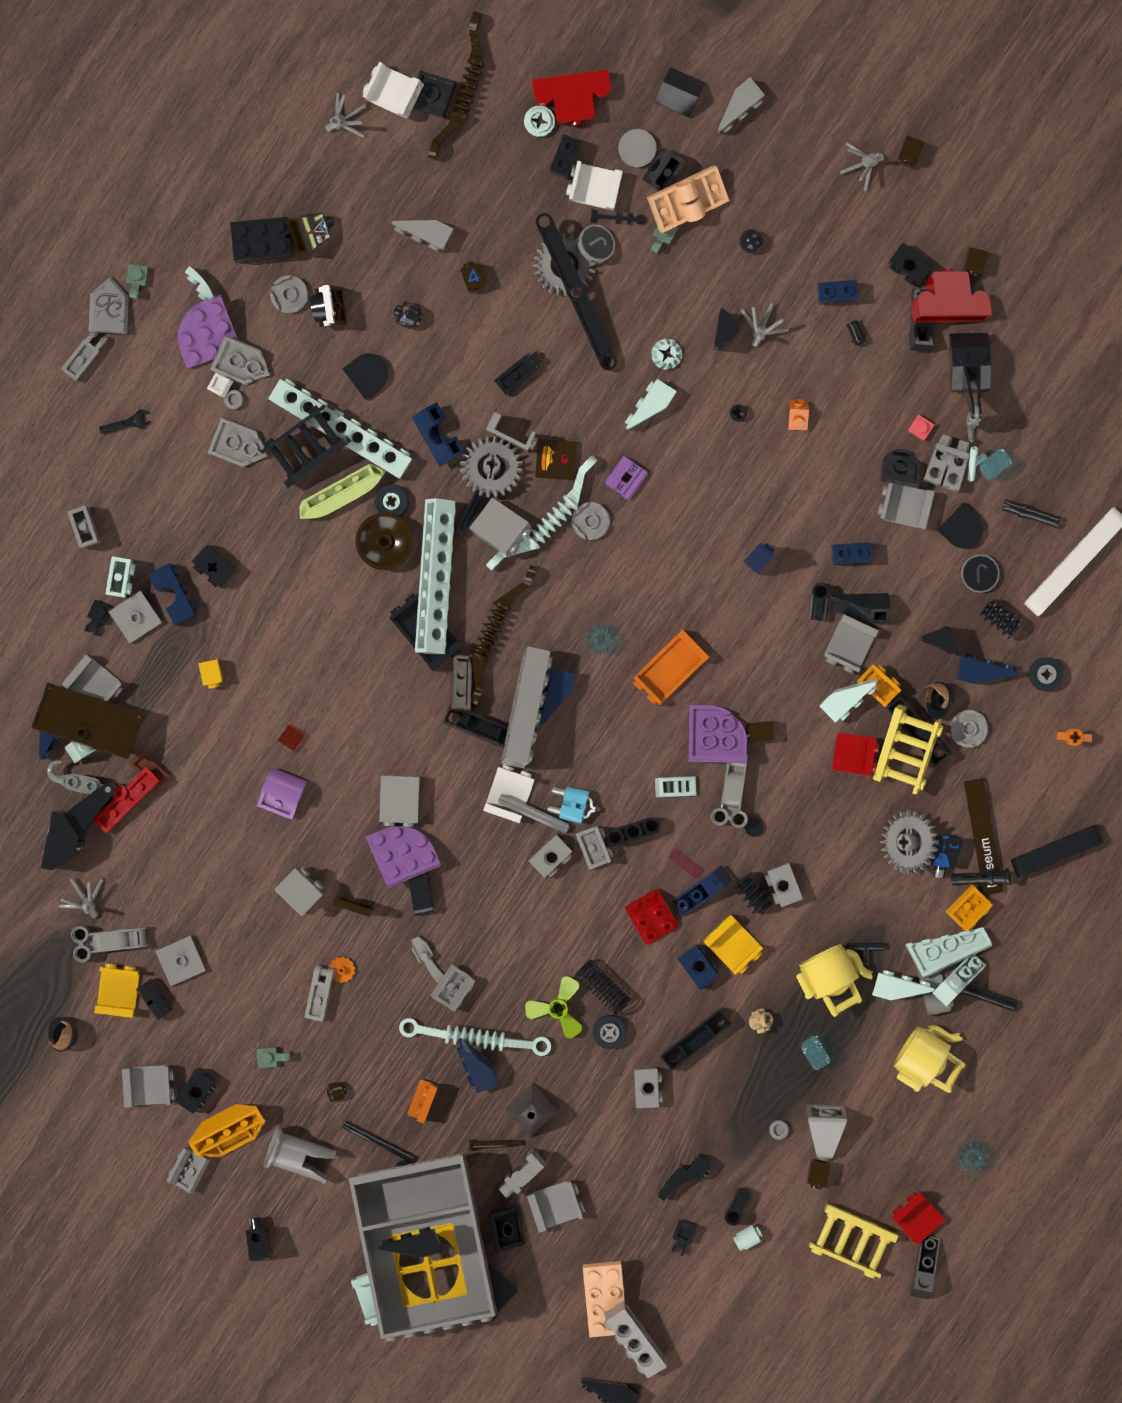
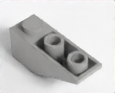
M751 77L735 89L717 131L719 134L722 131L724 133L728 132L733 127V122L737 119L739 121L743 120L748 115L747 111L752 107L756 109L763 103L762 99L765 95Z
M437 220L392 221L391 223L395 227L394 231L402 235L406 232L412 235V240L418 243L424 241L429 244L428 247L436 252L439 249L445 250L454 232L453 228Z

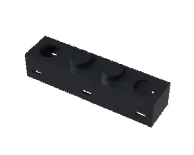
M902 694L886 707L893 715L897 704L903 701L908 707L905 712L907 716L927 722L905 694ZM907 723L901 724L909 736L929 743L932 732ZM938 736L930 758V762L934 767L952 754L951 750ZM936 746H940L944 751L943 756L937 757L934 754ZM920 748L925 755L926 750Z
M449 705L442 724L504 749L505 744L502 742V737L507 734L508 727L472 712L450 711ZM451 713H457L460 716L458 723L453 724L449 721Z
M718 1008L661 1053L660 1057L670 1070L673 1071L729 1027L732 1022L721 1008ZM717 1015L722 1016L724 1019L723 1025L719 1027L715 1026L712 1022L713 1018ZM670 1051L678 1053L679 1058L676 1062L668 1060L667 1055Z

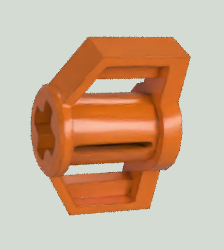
M1071 728L1066 732H1056L1055 739L1065 740L1067 744L1077 746L1082 742H1092V734H1083L1081 730Z

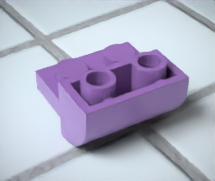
M271 768L261 790L257 806L293 820L307 781Z

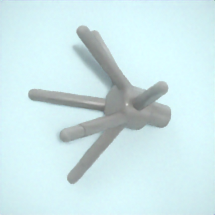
M337 93L335 116L325 126L326 130L331 132L334 129L338 130L343 127L364 138L365 134L348 126L360 125L362 121H346V119L366 108V105L363 104L343 116L340 113L346 95L343 94L340 100V93Z
M847 142L848 152L863 158L861 163L841 170L840 174L865 166L866 169L861 174L859 180L862 181L866 176L864 191H867L872 167L884 160V156L882 153L865 154Z
M770 303L761 325H758L754 306L752 307L753 321L744 309L741 310V313L753 328L752 336L754 338L751 344L755 347L759 346L760 341L764 340L766 335L789 331V328L773 330L784 319H780L768 328L765 327L773 308V303Z
M70 878L82 901L79 904L61 898V901L67 904H60L59 907L82 909L84 913L89 914L92 918H96L98 913L95 910L96 905L93 901L104 880H99L93 894L91 892V883L87 882L88 898H86L74 878Z

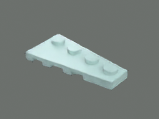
M983 927L969 930L968 932H959V934L951 936L945 935L937 939H927L914 944H906V948L923 979L992 946Z

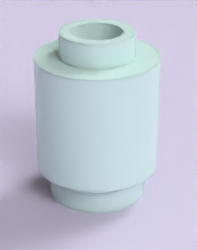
M750 1225L736 1233L737 1236L733 1237L739 1250L742 1251L760 1243V1237L763 1235L758 1226L754 1228L753 1225Z

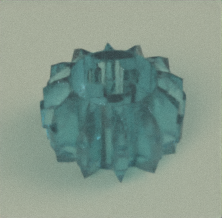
M999 449L983 461L979 469L984 477L988 480H993L1012 464V459L1007 452Z
M601 623V629L598 630V626L594 624L595 632L591 629L587 630L592 634V637L585 636V639L592 640V642L587 643L586 646L594 645L591 649L592 653L595 652L596 648H599L598 655H601L604 648L605 653L609 654L607 646L614 650L615 647L610 642L618 641L617 639H611V636L616 635V631L609 634L608 631L612 626L609 625L604 630L605 625ZM598 634L600 636L601 634L605 635V644L601 643L600 645L597 643L598 639L596 636Z
M818 1037L808 1038L801 1044L806 1058L815 1070L823 1068L830 1063V1057Z
M969 1141V1147L963 1143L962 1147L964 1150L957 1149V1152L962 1154V1156H956V1160L961 1161L958 1166L960 1168L965 1166L964 1172L966 1173L971 1168L972 1174H975L976 1167L981 1172L983 1169L980 1165L987 1166L988 1164L983 1159L989 1158V1155L982 1154L986 1151V1148H980V1142H977L974 1146L973 1141ZM970 1153H973L975 1156H977L976 1159L974 1158L975 1161L971 1162V1160L968 1158V1155L971 1156Z

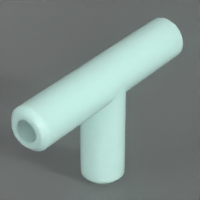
M976 446L970 449L968 481L975 480L976 466L987 460V456L984 453L978 456V448Z

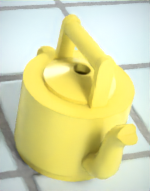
M838 944L802 962L799 965L801 973L796 975L806 999H810L813 996L815 999L822 997L831 1014L836 1017L843 1010L862 1002L854 981L859 978L858 973L862 977L872 980L873 971L864 967L858 953L850 949L845 950L842 944ZM849 987L853 997L834 1006L829 997L838 996Z
M930 1025L925 1029L919 1026L916 1027L893 1064V1067L899 1071L897 1079L913 1088L916 1092H919L922 1086L926 1087L929 1083H932L940 1089L951 1093L962 1068L965 1067V1063L949 1053L951 1045L945 1041L952 1043L962 1041L963 1039L959 1036L960 1033L950 1034L937 1025ZM948 1059L956 1065L944 1084L935 1078L942 1074Z

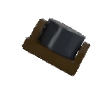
M324 285L314 289L315 294L311 296L310 301L311 312L319 326L346 325L342 288Z

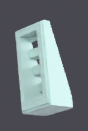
M696 776L655 778L656 797L696 796ZM670 781H673V793H671ZM678 781H681V792H679ZM686 781H689V792H686ZM663 782H665V793L663 792Z

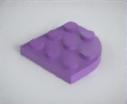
M221 294L201 301L191 307L185 313L180 323L178 344L187 368L214 359L225 335L238 340Z
M690 705L689 762L746 763L747 737L741 722L724 708L711 705Z
M393 826L366 836L368 845L387 888L441 866L431 842L425 835L413 828Z

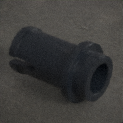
M857 320L846 324L853 339L851 342L855 346L866 341V335H863Z

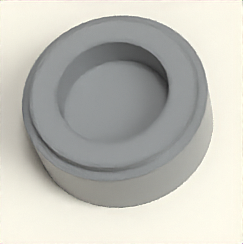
M230 390L227 392L224 402L228 408L236 410L243 405L244 398L239 391Z
M775 1120L770 1124L769 1132L773 1138L780 1140L788 1135L789 1128L783 1120Z

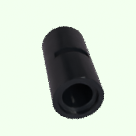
M152 978L136 989L157 1020L173 1010Z

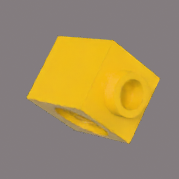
M219 659L198 663L203 686L208 685L209 689L220 687L219 683L224 681Z

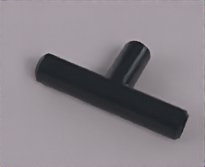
M847 943L846 948L862 951V963L864 966H869L870 950H885V943Z

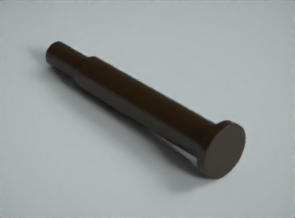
M469 1140L470 1151L472 1149L521 1146V1140Z

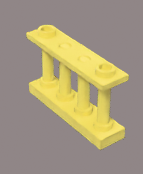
M898 705L894 710L873 780L880 782L884 777L887 778L889 776L914 785L913 794H917L920 790L923 791L926 779H924L937 736H941L944 726L941 725L942 719H938L933 725L907 716V713H905L906 707ZM907 723L932 732L929 743L902 734V731H899L901 724ZM895 741H901L926 750L923 761L897 752L894 749ZM894 758L919 767L918 777L914 778L890 769L888 766L890 759L893 760Z
M826 1203L824 1211L827 1213L828 1218L817 1243L809 1242L808 1245L812 1248L811 1251L820 1256L824 1253L865 1271L864 1275L872 1279L875 1276L880 1278L881 1273L876 1270L887 1244H890L891 1241L896 1243L898 1234ZM840 1218L845 1221V1227L835 1250L832 1251L823 1246L834 1221ZM858 1226L862 1228L863 1234L852 1259L841 1255L852 1228ZM874 1233L880 1236V1243L868 1267L859 1263V1260L869 1237Z

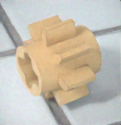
M764 1008L752 1012V1016L749 1018L750 1027L753 1030L757 1029L758 1034L770 1030V1026L773 1024L772 1015L768 1012L765 1013Z

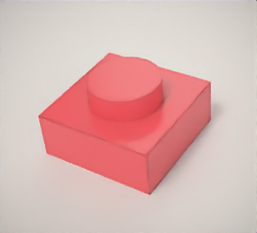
M918 414L908 432L924 441L934 424Z

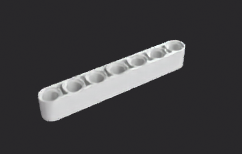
M1113 507L1024 602L1035 615L1040 616L1122 528V513Z

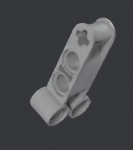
M747 761L746 763H727L721 807L714 809L711 813V820L714 824L723 825L728 820L736 828H742L747 824L746 814L740 811ZM718 811H722L725 814L722 822H717L714 819V815ZM736 814H741L744 817V821L740 825L735 824L733 821Z
M79 925L71 932L73 941L79 943V946L73 951V956L78 962H86L94 952L149 946V944H146L145 929L147 927L90 933L87 926ZM78 929L85 931L86 936L84 939L77 938L76 931ZM80 948L87 950L88 955L86 958L79 957L78 950Z

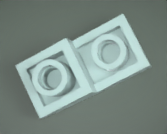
M189 266L185 271L189 275L187 279L195 285L200 283L196 289L199 292L198 297L202 300L214 297L204 279Z

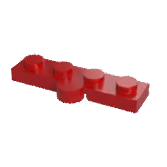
M147 766L127 787L123 785L116 786V791L112 795L114 799L94 819L96 824L106 834L109 833L161 781L160 778Z

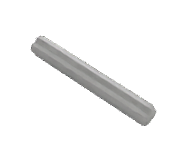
M501 794L498 799L499 804L558 831L566 833L570 825L507 795Z

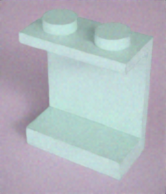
M368 1273L352 1278L351 1283L356 1290L364 1313L365 1324L377 1325Z

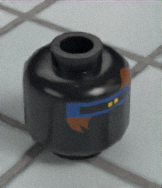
M404 301L401 305H396L393 315L396 316L395 322L397 324L412 329L418 327L423 313H421L419 306Z

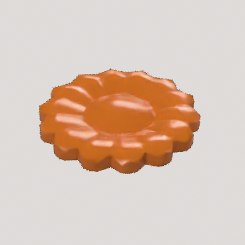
M337 957L331 962L332 964L329 968L335 969V982H348L353 978L355 966H353V962L349 958Z

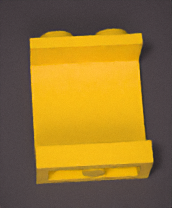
M731 914L703 940L735 975L737 973L742 974L749 967L747 963L753 959L755 961L762 955V946Z
M105 963V966L100 967L101 977L98 1001L95 1005L94 1013L133 1018L135 1016L138 993L136 989L139 985L140 971L136 970L134 966L125 965L123 969L117 968V964Z

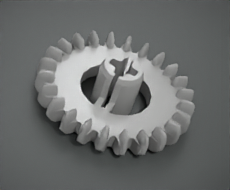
M563 233L561 238L567 251L573 253L578 259V276L583 286L588 287L585 280H593L589 273H595V270L590 267L595 266L596 263L587 260L581 254L578 248L579 237L574 241L573 234H570L569 238L566 239L565 233ZM541 243L544 250L537 249L540 256H535L534 259L539 263L534 264L533 267L539 268V270L534 274L541 275L538 282L545 281L543 288L550 286L549 293L556 289L557 296L561 291H563L564 296H567V291L561 278L554 275L551 270L550 263L552 258L545 243ZM577 286L571 289L572 295H575V289L582 292V289Z
M488 436L485 443L481 438L478 439L479 445L472 442L473 450L467 447L466 452L469 455L463 454L462 458L466 461L460 462L461 466L466 467L460 470L461 473L466 474L462 479L469 480L466 486L470 487L473 485L472 492L479 490V496H482L485 492L487 498L490 497L491 493L497 498L498 492L502 496L505 495L504 490L511 492L510 485L516 487L517 483L514 480H521V476L517 474L523 472V469L518 468L522 466L523 462L517 461L521 454L514 455L517 448L515 447L510 450L511 443L504 445L503 439L497 443L496 436L492 442H490ZM490 455L483 463V472L487 476V479H484L479 474L477 465L482 457ZM492 456H494V469H492L491 479H489L491 471L490 463L492 461ZM499 456L505 463L506 470L501 478L493 480L494 476L500 471L501 462L496 457Z
M908 810L906 813L900 812V816L893 815L895 821L892 819L888 820L891 826L883 827L888 833H881L882 836L886 837V840L880 841V843L886 844V847L882 848L881 851H888L887 855L884 856L885 859L891 858L888 864H895L893 869H900L901 873L907 871L908 874H911L913 871L918 873L920 869L925 870L926 865H931L930 858L935 859L933 851H938L935 844H938L939 841L935 840L938 833H933L935 826H930L931 820H925L926 816L924 814L920 815L918 811L913 813L911 810ZM915 830L920 834L922 840L921 848L917 854H915V850L920 846V839L915 834Z

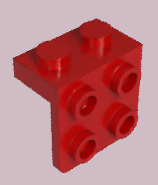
M838 733L832 769L871 776V773H875L877 761L873 760L874 753L878 754L879 742H876L877 738Z
M658 888L649 891L646 895L630 902L624 907L645 944L652 943L678 927V923Z
M920 1191L917 1194L913 1192L906 1199L908 1202L904 1206H897L892 1211L893 1215L891 1216L893 1221L899 1225L915 1244L921 1243L944 1222L943 1217Z

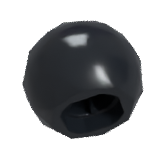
M748 229L741 234L739 244L745 252L751 253L763 245V238L757 230Z

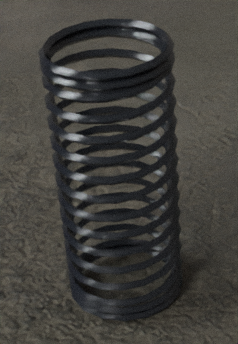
M590 959L578 970L574 977L578 979L589 969L580 980L582 982L593 971L583 983L585 985L596 974L586 988L600 977L589 991L603 980L592 994L605 984L595 995L597 997L607 988L598 998L600 1000L610 991L601 1002L603 1003L614 993L604 1006L618 995L608 1007L609 1009L621 998L611 1010L614 1016H616L631 1001V998L626 996V993H623V990H620L617 984L613 985L614 981L610 982L611 978L607 979L608 975L604 976L605 972L600 973L602 970L598 969V966H595V963H592L593 960Z

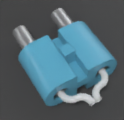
M567 786L566 789L553 787L552 793L564 796V801L561 808L549 805L548 812L559 814L560 819L580 824L583 823L584 818H588L592 812H595L596 807L593 806V801L589 797L590 791ZM589 800L590 807L592 808V810H590L588 814L585 816L586 806L588 805Z

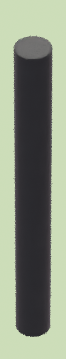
M345 1121L343 1129L408 1162H411L413 1159V1155Z

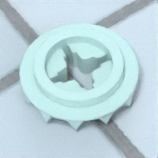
M545 106L532 107L524 117L525 128L536 137L545 136L550 133L555 124L553 113ZM541 113L542 120L547 123L541 124L539 129H537V123L533 120L538 119Z
M660 340L652 349V360L661 369H673L681 361V347L674 340ZM671 347L670 354L675 358L668 357L663 362L664 355L659 350L666 351Z

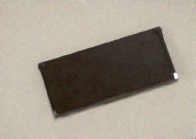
M48 682L31 728L128 760L140 726L145 718V713Z

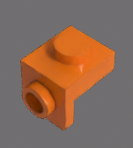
M802 399L789 401L788 430H808L809 402Z

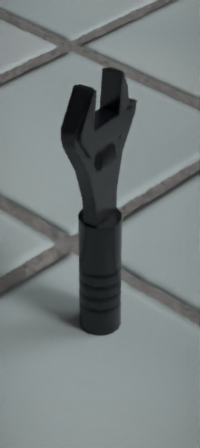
M140 409L126 420L99 426L100 433L103 434L128 426L144 429V426L148 425L150 421L143 422L142 414H148L149 412Z

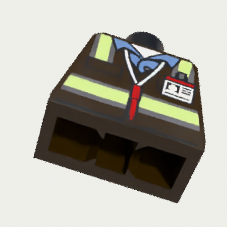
M311 213L286 219L298 254L310 253L329 240L330 234L328 229L334 226L333 219L330 216L324 218L322 213Z

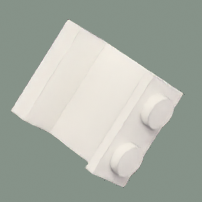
M379 62L378 66H375L372 71L370 82L363 89V97L377 106L408 119L424 84L419 79L407 77Z
M577 161V166L573 165L571 176L574 177L573 183L568 184L566 195H569V201L614 211L623 171L616 169L615 171L581 164V161Z
M503 764L502 768L498 767L483 811L520 823L523 814L499 804L498 799L501 794H504L526 804L535 779L531 778L532 774L521 771L519 774L513 772V767Z

